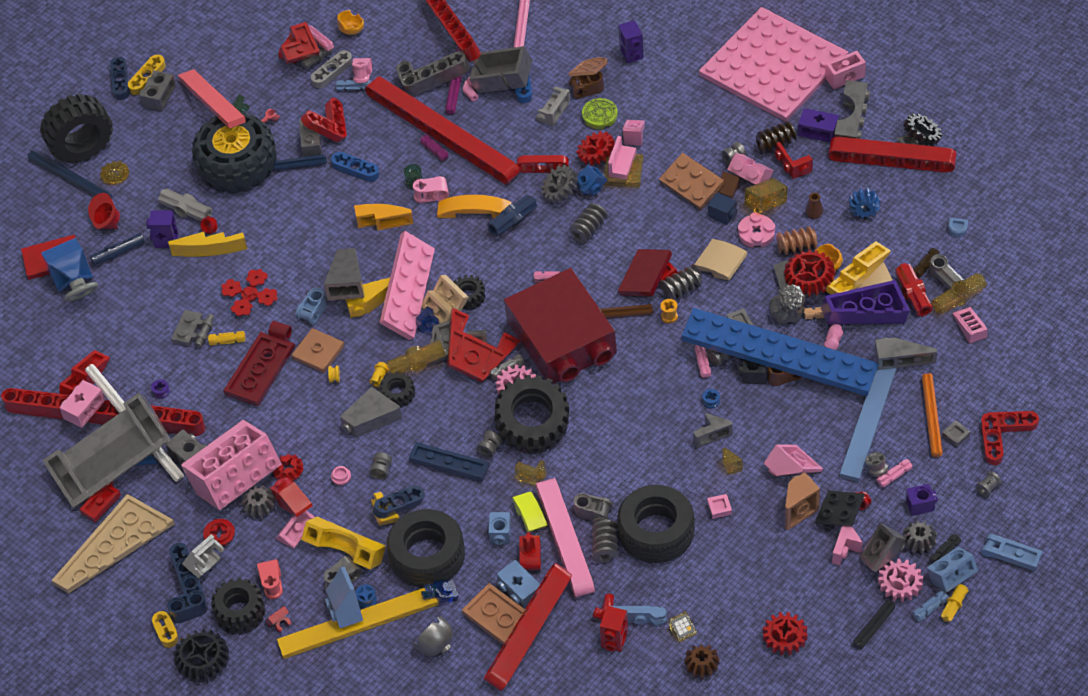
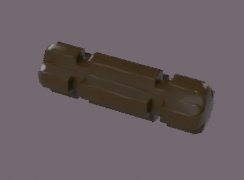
M931 248L928 254H925L918 265L913 268L917 278H920L930 267L931 258L939 254V250Z

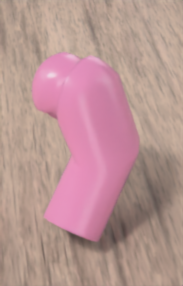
M468 77L464 83L463 92L474 102L479 96L474 91L475 88L469 80L470 77Z

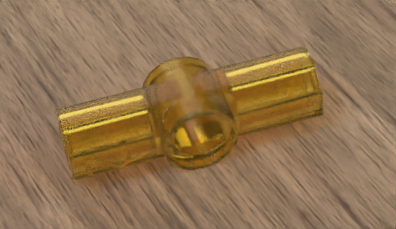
M975 273L964 281L954 282L951 289L934 298L931 304L938 314H943L955 306L966 304L969 297L987 287V282L981 273Z
M438 340L423 347L413 346L407 349L404 355L389 360L386 364L390 373L393 374L395 372H399V374L402 372L406 373L411 370L416 372L425 369L428 363L445 357L446 353L441 341Z

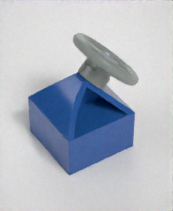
M76 238L41 252L51 280L58 292L71 287L72 291L64 296L66 302L83 298L99 287L97 282L85 283L86 280L93 278L83 249Z

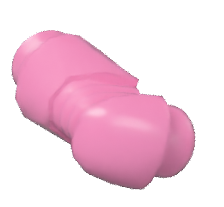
M833 324L829 328L824 347L837 350L843 335L841 325Z

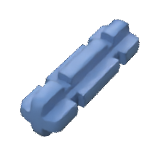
M338 80L336 82L337 91H344V89L346 91L365 90V87L371 82L370 80L364 83H357L353 80H346V82Z
M939 591L935 594L936 597H931L921 605V608L915 609L913 617L917 621L923 620L925 615L928 616L939 608V604L943 605L948 595L944 591Z

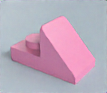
M626 120L623 126L625 145H642L645 121Z
M842 526L833 551L832 564L841 565L842 559L847 558L849 550L858 553L862 552V541L853 527Z

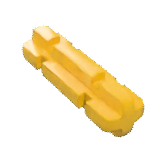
M237 331L236 334L228 332L219 333L217 336L216 334L208 335V342L211 346L217 345V343H220V345L235 343V341L240 343L245 342L246 339L244 331Z

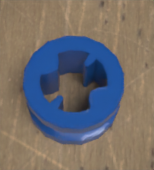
M715 389L704 391L702 396L703 405L710 409L716 408L720 404L719 392Z

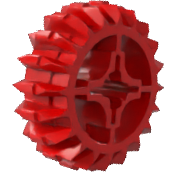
M810 249L806 253L801 250L800 255L794 253V258H789L788 263H785L784 279L786 285L790 286L793 284L799 286L803 294H808L809 298L811 294H815L818 297L819 292L825 293V288H827V285H831L835 277L834 263L831 262L830 257H826L824 252L819 254L817 250L811 252Z

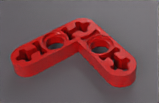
M331 98L325 104L327 118L310 110L301 116V122L305 127L335 142H340L347 136L343 106L336 98Z
M1033 411L985 413L981 419V432L986 462L994 466L1002 462L1004 452L1001 432L1033 431L1038 427V414ZM1013 419L1015 424L1008 425L1005 423V420ZM987 421H991V423H993L992 429H989V423ZM995 436L998 440L990 442L987 440V437ZM992 449H995V455L997 457H993V455H991Z

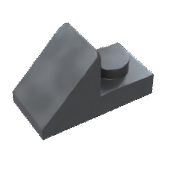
M705 413L706 427H700L693 432V443L696 448H700L733 435L732 422Z

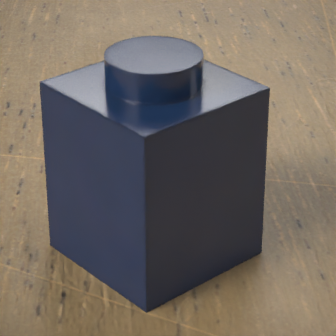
M716 193L708 204V217L728 225L731 219H735L737 216L736 200L720 193Z

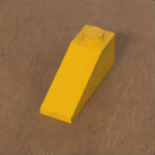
M390 277L363 284L364 298L345 299L350 318L368 314L385 302Z

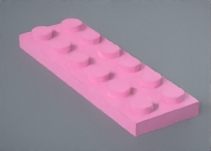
M404 231L400 235L380 324L411 340L415 337L435 248Z

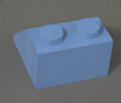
M343 566L327 587L328 598L325 599L332 621H337L339 628L363 621L354 587L345 566Z

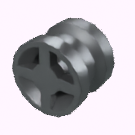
M709 349L707 351L709 360L717 367L722 364V361H727L731 358V355Z
M875 452L866 457L865 461L869 467V474L872 477H881L888 472V466L885 463L886 458L883 453Z

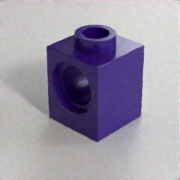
M930 484L906 489L905 501L911 516L935 511V503L938 502L935 490L932 491Z

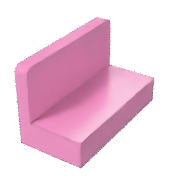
M621 136L617 137L608 161L609 177L627 180L636 155V148L623 146Z

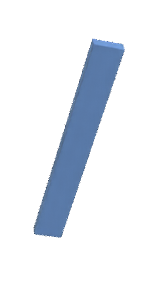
M897 368L877 369L840 472V478L856 482L860 481L866 463L865 460L869 454Z

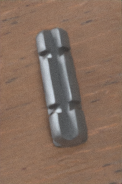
M517 354L513 357V360L509 359L500 364L498 368L495 367L490 370V376L493 380H497V375H501V370L508 371V366L514 369L515 365H518V367L523 365L524 358L521 354Z

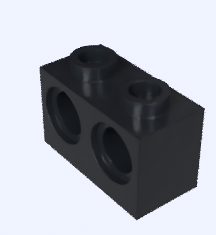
M739 358V360H743V364H739V376H743V384H766L765 365Z

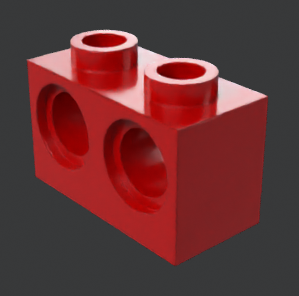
M607 605L600 624L601 647L608 651L621 652L629 632L627 610Z

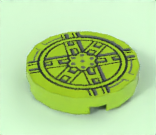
M592 99L582 109V118L585 124L593 129H605L608 125L610 127L616 122L618 117L616 105L608 99Z

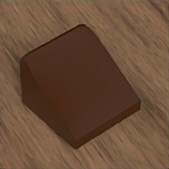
M723 172L721 179L724 180L725 184L717 193L733 198L740 186V177Z

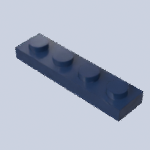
M415 442L408 457L409 462L483 482L489 468V462L418 442Z

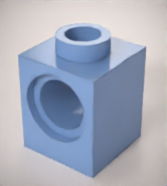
M490 512V543L497 545L510 544V512Z

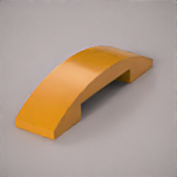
M487 195L454 196L438 202L437 218H456V213L492 214V218H496L512 202Z

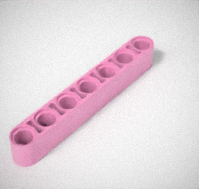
M553 478L536 483L537 493L564 569L572 574L569 583L574 597L577 598L594 593V584L556 479Z

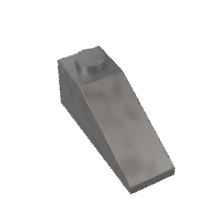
M898 338L875 340L874 352L876 362L878 363V370L936 363V348Z

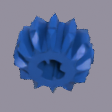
M860 188L859 192L853 191L852 196H849V210L854 217L859 216L862 219L866 216L869 219L870 215L875 216L876 211H879L880 198L876 195L875 190L870 191L869 188L862 190Z

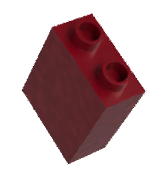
M572 268L504 299L508 324L517 338L521 340V344L545 380L549 378L553 380V384L558 381L569 382L576 378L581 370L594 364L596 366L604 365L613 358L614 354H617L615 330Z

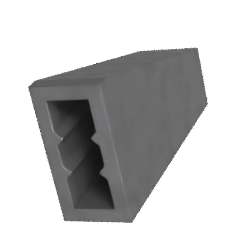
M355 248L337 249L324 282L327 300L365 297Z

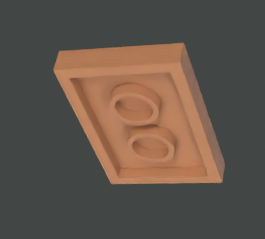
M683 152L659 178L660 183L700 210L707 205L725 184L723 179Z
M489 583L462 609V614L503 645L525 609Z

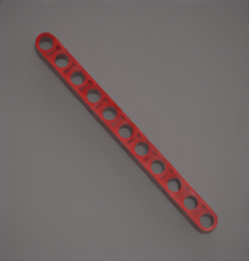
M378 76L365 87L366 93L373 100L500 182L508 184L520 173V168L514 161L384 78Z
M17 388L5 389L1 394L4 406L10 413L63 419L60 407L62 402L70 396ZM105 400L87 423L104 425L120 413L109 400ZM151 405L167 433L178 434L183 429L188 434L200 436L206 430L203 416L198 411Z

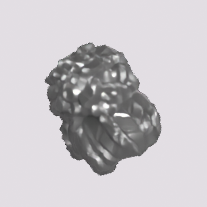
M793 284L790 286L786 285L778 291L777 296L770 300V316L776 319L780 325L784 326L789 322L797 323L801 319L805 309L803 304L806 297L801 288Z

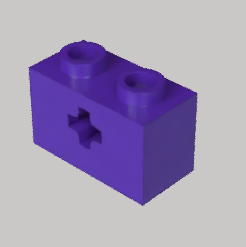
M804 108L798 123V136L830 142L834 137L839 115Z
M151 210L150 218H147L146 221L147 229H150V240L153 241L155 248H170L168 242L179 237L173 211Z

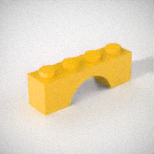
M320 517L306 521L301 540L317 547H331L342 550L352 556L354 563L368 569L381 564L386 548L381 543Z

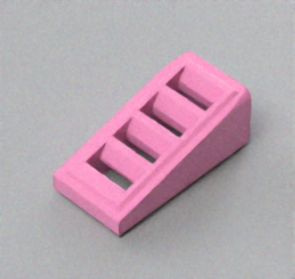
M971 307L953 313V317L969 344L987 338L988 329Z

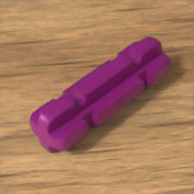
M428 135L421 137V144L427 147L435 156H438L437 158L441 161L448 159V152L442 149L434 140H431L432 138Z

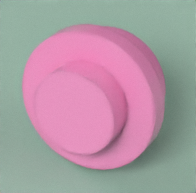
M338 466L334 468L331 478L335 484L344 485L350 481L351 473L346 467Z

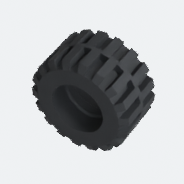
M237 578L236 581L230 579L228 583L223 582L221 588L217 587L215 589L216 594H213L211 597V607L218 626L223 628V631L228 632L230 630V634H235L236 632L244 634L243 631L250 632L252 627L257 628L259 626L258 622H262L264 619L265 605L261 591L254 582L250 583L248 579L242 581V578ZM235 603H247V605L240 610L229 609Z

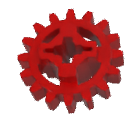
M602 131L598 134L593 132L592 136L587 135L586 140H581L582 145L577 146L579 150L576 152L580 161L584 162L585 165L590 163L593 166L595 162L599 165L600 161H606V157L611 156L610 152H612L615 142L612 135H609L608 132L604 134Z
M779 612V617L776 618L774 615H771V621H765L763 641H766L767 648L772 647L773 653L779 650L782 656L784 652L791 655L792 650L798 653L799 646H805V641L808 639L807 626H804L803 619L798 621L797 614L790 617V612H787L786 616Z

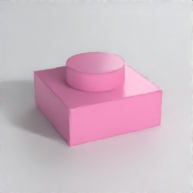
M727 494L707 498L712 519L732 515Z

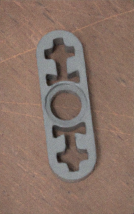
M345 50L338 52L312 73L311 81L313 87H325L352 65L351 53ZM331 67L336 68L335 71H327Z

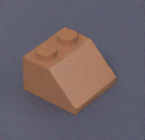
M805 472L799 476H794L788 484L785 505V529L787 531L819 511L820 488Z

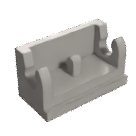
M554 87L552 90L558 93L553 92L543 109H538L537 112L539 114H537L536 120L554 126L570 103V90Z
M211 534L191 551L182 564L199 579L221 559L218 553L214 551V548L218 549L221 553L224 551V548Z

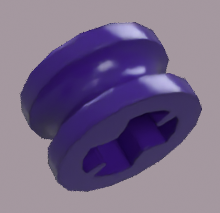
M156 380L151 385L152 393L157 399L166 398L170 393L168 383L165 380Z

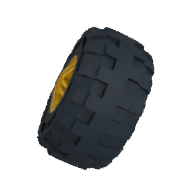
M240 112L245 117L246 122L228 128L215 116L210 119V122L204 123L200 127L192 142V156L198 176H201L203 182L210 187H214L217 191L238 193V191L245 190L246 192L256 185H261L266 179L265 177L270 176L274 169V161L277 159L275 141L270 128L254 115L248 116L246 113Z

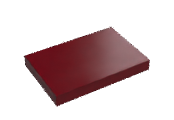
M638 249L618 289L619 295L653 296L672 256L671 250Z

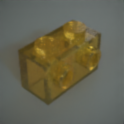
M771 178L745 189L744 205L760 214L787 203L788 186L775 178Z

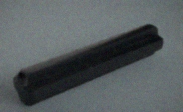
M886 600L853 640L855 647L863 649L894 611V602Z

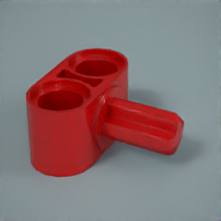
M527 532L524 536H519L520 565L526 571L541 570L540 535L534 536L530 532Z

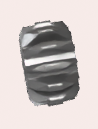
M255 485L253 490L248 489L247 494H243L242 508H244L247 516L251 515L253 519L257 516L262 519L264 514L270 516V511L275 508V496L264 485L261 488Z
M916 520L915 524L909 522L907 527L903 529V537L906 539V550L912 549L913 554L916 551H920L922 555L924 550L930 552L932 547H935L937 532L933 530V524L927 525L926 520L923 523H919Z

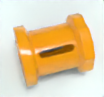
M665 299L661 302V318L664 323H674L678 319L676 311L678 307L675 300Z

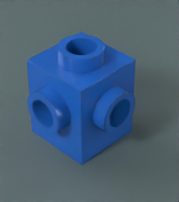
M587 165L579 172L576 184L582 194L594 196L600 192L608 179L598 168Z

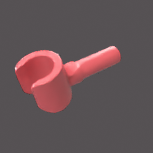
M268 109L265 113L266 116L261 121L264 123L269 120L277 121L279 115L274 114L275 110Z

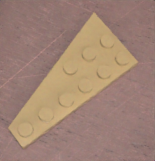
M127 494L52 579L53 585L67 593L72 592L175 524L174 520Z

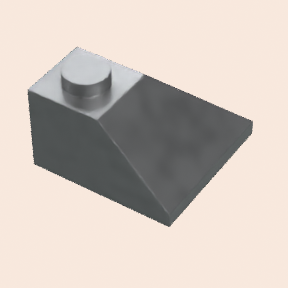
M879 523L859 558L871 570L876 572L894 559L898 552L902 551L906 539L899 532Z

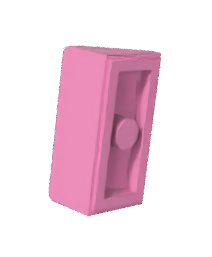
M305 511L298 517L292 515L275 539L294 549L302 538L306 521L315 517L308 511Z

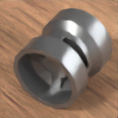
M735 142L731 145V148H725L721 151V156L728 166L735 153L747 156L746 150L741 143Z
M486 431L483 435V441L478 443L476 450L484 457L493 458L496 448L502 443L501 436L493 431Z
M382 452L375 453L369 474L376 479H386L389 474L388 468L393 461L392 457Z

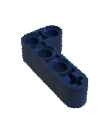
M175 543L170 547L169 552L184 594L170 599L167 608L173 622L183 623L204 615L208 610V605L199 579L182 564L189 555L186 545Z

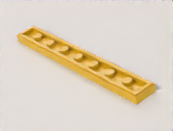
M431 585L360 610L363 621L339 628L337 621L333 622L330 620L278 638L277 642L283 659L438 606L439 603Z

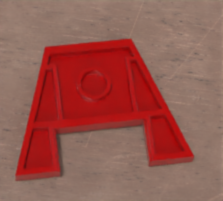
M452 307L450 312L447 366L482 383L489 376L490 370L497 367L521 340L503 333L496 348L463 332L469 315Z

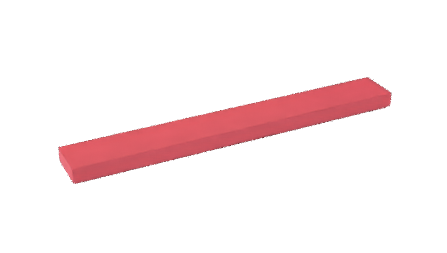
M194 69L178 75L179 81L228 128L246 122L245 117Z

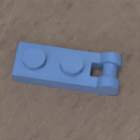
M994 534L987 535L986 545L981 549V554L985 557H995L1032 571H1036L1043 552Z

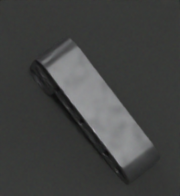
M461 51L454 52L416 70L413 69L408 61H402L396 67L401 83L406 93L410 96H417L464 75L470 69L469 62Z

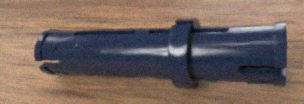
M138 233L115 245L104 247L103 250L90 255V259L93 265L97 266L104 261L113 260L117 255L145 244V240L142 234Z

